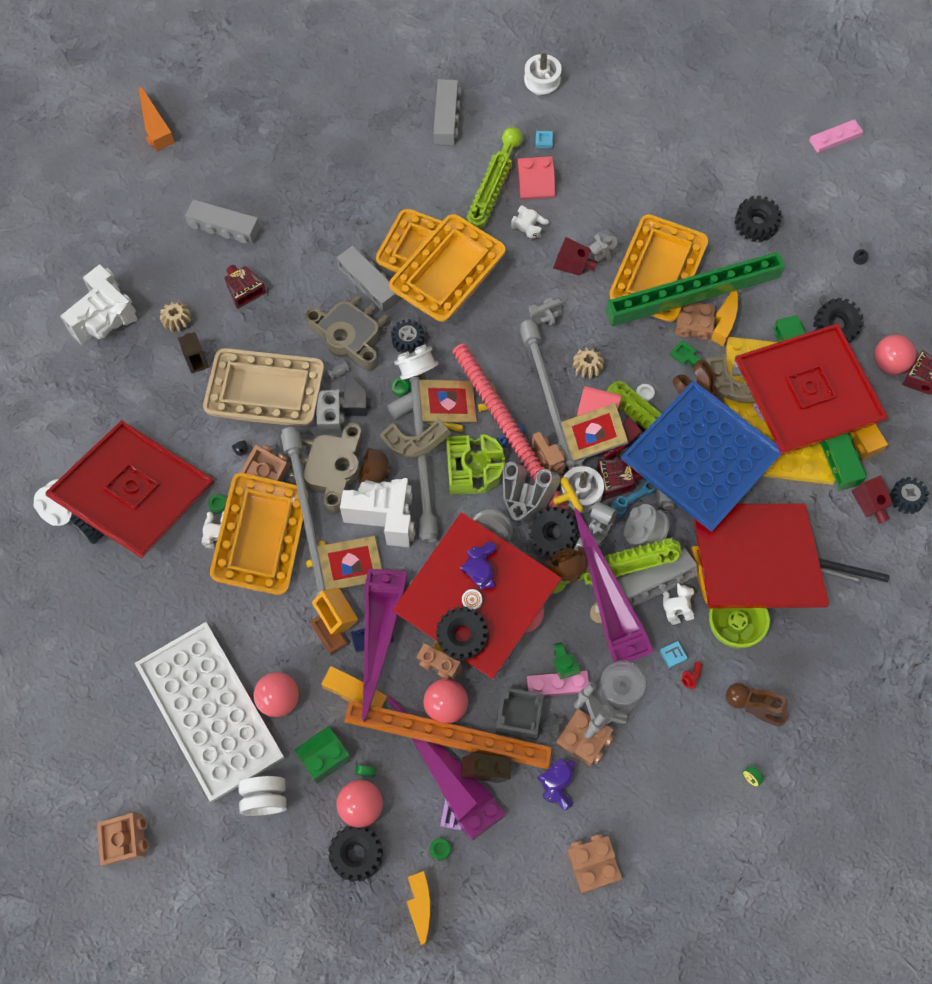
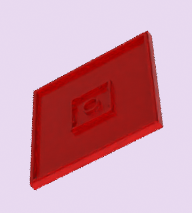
M838 323L735 357L740 372L781 455L888 419L882 404Z
M121 420L59 478L45 494L48 498L142 559L214 483V479Z
M737 504L712 532L693 518L709 609L828 607L829 601L806 504Z
M461 512L392 611L437 642L436 630L437 623L441 621L440 617L442 615L445 616L449 609L452 611L458 606L463 608L462 596L467 590L474 589L480 592L483 603L476 611L483 616L487 624L489 638L486 642L487 646L485 649H482L481 654L474 656L471 660L470 658L466 659V662L493 680L562 578ZM491 541L497 548L487 556L486 560L493 566V581L496 586L494 588L486 587L481 590L467 574L461 571L460 567L469 559L467 555L469 549L473 547L482 548ZM460 626L455 630V638L458 641L464 642L470 638L471 632L468 627Z

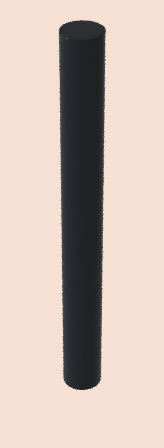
M818 558L820 567L888 583L889 575Z

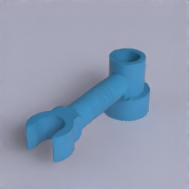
M646 481L639 490L629 496L618 497L611 505V508L618 511L616 517H622L630 503L642 496L653 494L656 487L648 489L647 486L650 482Z

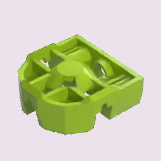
M485 434L480 435V438H477V440L469 439V435L446 437L450 495L487 493L499 485L503 478L505 455L503 448L495 438ZM481 445V451H478V453L470 452V446ZM455 458H461L463 470L456 471ZM472 458V462L469 465L467 460ZM499 460L502 461V463H492V464H491V461H499ZM483 477L484 487H480V489L473 488L472 478Z

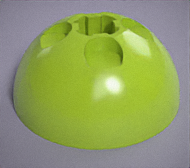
M767 608L710 609L709 624L713 634L721 643L732 648L742 649L754 646L765 637L769 629L770 618Z

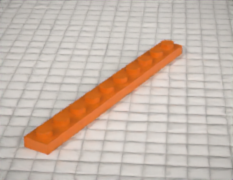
M350 701L344 721L346 723L474 753L511 758L513 762L548 769L552 747L372 705L370 706L366 721L363 722V703Z

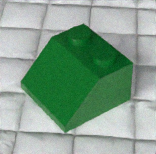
M329 726L294 749L316 784L351 761L348 752Z

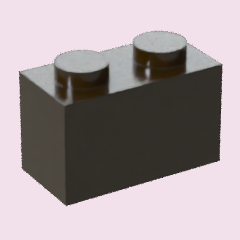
M196 332L178 337L191 374L209 368Z
M479 753L462 757V778L495 783L510 780L511 758Z

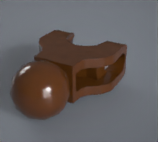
M698 360L693 367L697 376V383L725 404L719 395H715L718 391L715 387L716 374L705 360ZM683 374L677 375L673 379V385L679 394L692 382Z
M734 683L726 690V701L733 708H745L746 712L775 726H782L787 722L788 704L784 696L769 690H757L752 687L750 690L743 683ZM775 701L781 702L782 705L777 704ZM772 715H783V717L781 719H775Z

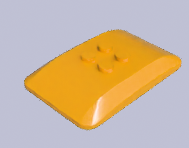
M411 209L402 210L378 250L376 262L378 265L397 273L442 221Z
M456 214L448 215L389 281L390 290L439 322L447 321L473 294L505 254V246Z
M644 215L638 224L609 293L610 299L694 276L708 244L707 236L657 216ZM682 306L650 316L672 322L677 319Z
M237 473L233 476L210 568V577L214 581L273 595H282L287 591L303 522L296 485L246 473Z

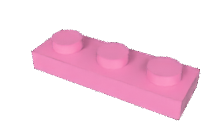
M854 119L810 137L809 141L816 152L819 153L861 137L863 130Z
M580 671L577 675L561 680L558 673L527 676L528 692L544 694V696L579 694L589 683L587 671Z

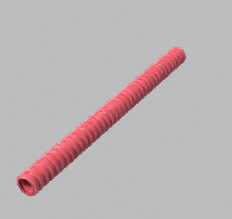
M464 343L456 346L453 350V355H456L455 358L458 360V363L462 364V369H464L467 377L470 378V382L473 383L476 391L479 392V396L482 397L485 406H488V410L491 411L494 420H497V425H500L499 428L503 430L502 433L509 439V444H512V449H515V453L518 454V458L521 459V463L527 468V473H530V477L533 478L535 483L538 472L545 469V467H542L539 458L535 457L536 453L532 452L533 448L529 447L530 444L526 442L527 439L524 437V434L520 433L521 429L517 428L518 425L514 423L515 420L512 418L509 410L505 409L506 406L502 404L503 401L500 399V396L496 395L497 391L494 390L488 377L485 376V372L479 367V363L476 362L473 353H470L471 350L467 348V344ZM550 476L547 477V483L550 481ZM557 488L548 506L559 507L570 511V507L566 506L567 502L561 503L557 506L554 504L553 498H556L561 495L560 491H557Z

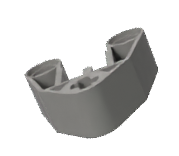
M508 462L503 467L504 501L514 520L528 523L532 517L535 518L537 516L536 513L538 511L542 512V509L547 507L560 484V476L556 472L542 469L538 472L534 485L524 484L527 474L526 468L523 465ZM550 475V481L547 483V477Z
M597 501L590 514V517L593 519L588 529L600 548L615 522L618 511ZM581 537L579 538L574 550H579L577 546L583 547Z

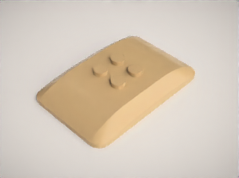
M227 348L220 349L216 352L203 403L204 411L208 415L229 419L307 426L313 422L324 364L317 358Z

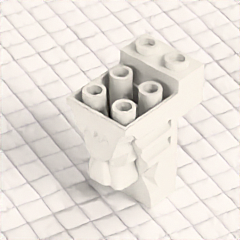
M100 264L83 277L90 292L60 316L69 333L81 345L89 341L92 336L97 339L105 338L110 331L120 327L122 324L128 325L138 320L135 315L136 310L131 305V299L126 294L122 295L120 293L119 285L113 279V273L108 268L104 269Z
M408 478L395 479L391 483H375L365 480V482L360 484L358 491L343 490L340 505L343 522L385 527L384 533L387 545L410 548V542L414 541L415 530L409 511V505L412 504V486L408 485Z

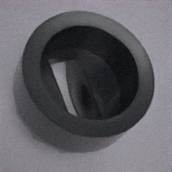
M864 249L857 250L853 255V261L858 265L865 264L868 259V252Z
M245 440L232 445L236 455L242 456L241 452L247 454L249 448Z

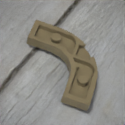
M725 357L707 358V363L716 374L715 387L720 395L739 403L755 402L747 384L738 382L730 377Z
M438 419L417 436H405L392 423L380 434V437L396 454L403 457H416L429 453L448 437L451 432Z

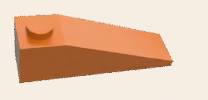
M141 86L138 89L145 130L148 135L145 138L149 146H153L156 152L175 142L171 131Z

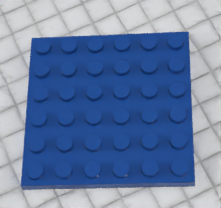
M693 380L622 455L621 460L712 532L781 456V453L773 441Z

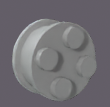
M643 504L631 510L623 534L630 544L638 546L671 538L668 535L669 518L666 513L656 510L649 504Z
M486 509L474 516V521L508 543L510 542L513 535V526L505 514L497 510Z

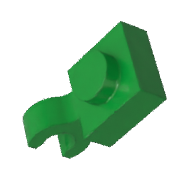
M683 340L670 352L672 358L683 366L688 362L692 369L694 364L701 360V358L695 356L696 350Z
M562 642L554 644L556 659H553V665L560 680L579 674L580 669L573 655H566Z

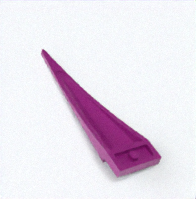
M575 508L576 520L588 560V568L607 646L615 666H620L653 653L643 626L578 509Z
M368 569L365 583L363 722L367 719L398 620V615L392 610L405 593L408 578L407 571Z
M388 696V701L394 711L408 714L391 696ZM411 738L458 824L472 841L505 817L506 813L493 799V795L477 780L462 778V765L440 744Z

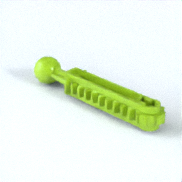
M509 127L503 132V148L496 155L491 156V162H489V167H487V172H485V178L482 179L480 189L477 190L478 194H475L473 205L470 206V211H468V216H466L467 221L479 229L485 227V224L488 222L490 212L493 211L495 201H497L500 190H502V184L505 183L507 174L512 169V160L509 159L512 150L522 144V132L516 127Z
M617 381L609 385L606 392L621 395L619 409L643 429L647 430L661 415L657 409L633 391L626 383Z
M667 538L662 541H655V543H647L644 546L640 545L629 550L625 549L621 552L608 554L604 558L616 578L620 575L623 576L635 571L675 562L682 554L679 541ZM587 565V569L584 572V574L580 576V580L584 579L586 585H592L591 576ZM561 580L552 594H558L563 591L566 584L570 582Z

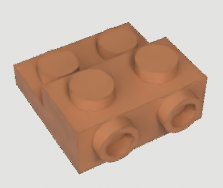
M692 303L682 306L676 319L675 335L684 338L693 337L700 340H711L715 320V305Z
M540 431L533 434L532 452L536 453L535 457L539 458L542 467L558 473L560 478L565 475L563 469L566 468L564 463L566 457L563 450L558 449L556 444L550 446L548 439L545 436L543 437Z
M255 444L240 473L280 481L285 478L292 464L288 462L289 458L281 453L277 456L272 453L273 448L265 444L262 446Z
M425 643L416 657L420 662L419 666L428 671L431 668L438 671L437 675L446 680L449 678L454 680L456 675L460 676L463 671L459 661Z
M578 709L556 741V745L591 767L593 762L597 764L603 756V753L600 751L604 745L608 747L614 739V736L611 735L614 729L605 724L599 732L594 734L592 739H587L584 733L589 728V723L592 719L589 715Z
M130 813L97 823L100 866H108L123 861L129 862L147 857L146 851L149 849V842L144 834V830L147 828V821L143 814Z
M599 834L591 837V842L583 844L582 841L570 844L571 849L567 850L581 894L622 880L608 836L603 838V835Z

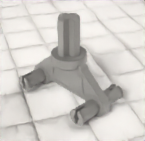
M589 682L586 688L579 692V698L574 703L575 708L581 709L586 702L592 720L589 723V728L584 733L587 739H592L596 732H599L605 724H609L611 721L625 724L628 717L626 713L613 710L612 706L603 705L591 694L596 688V684L593 682Z

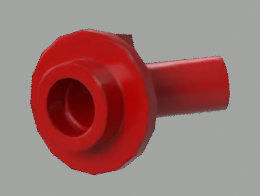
M695 662L693 673L689 671L682 673L681 681L686 688L691 690L696 688L697 680L701 676L702 663Z

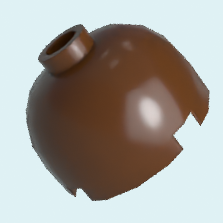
M368 448L364 455V464L360 469L359 484L365 482V480L381 483L385 477L389 478L391 467L388 466V459L385 454Z
M577 546L579 550H573L572 547L553 554V560L547 559L549 570L560 576L562 581L573 583L580 580V576L584 574L588 565L587 556L582 546Z

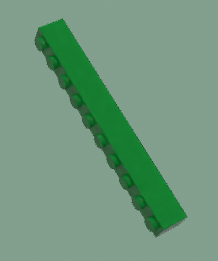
M779 252L771 253L608 300L605 312L611 326H616L778 279L781 277L786 266Z
M798 315L778 319L773 327L778 342L805 334L804 324L799 320ZM850 433L820 442L839 491L857 487L864 482L866 470L860 464L859 454L852 445Z

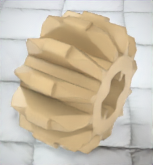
M171 301L169 306L165 304V309L160 310V320L166 329L169 328L172 332L175 329L180 332L182 327L187 329V324L191 323V312L187 305L181 304L180 301L176 304Z
M587 347L584 351L579 349L577 355L573 358V369H576V375L582 373V378L588 376L591 379L592 375L597 377L599 371L603 370L604 359L601 357L600 352L595 353L594 348L591 351Z

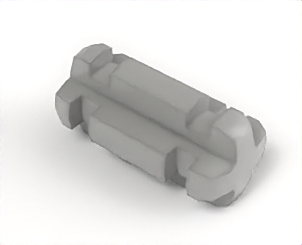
M342 362V365L338 364L331 368V371H327L331 380L350 370L346 362Z

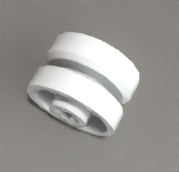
M275 776L253 777L238 783L239 794L246 797L239 802L240 814L262 816L277 814L287 810L286 798L280 795L286 791L284 778Z

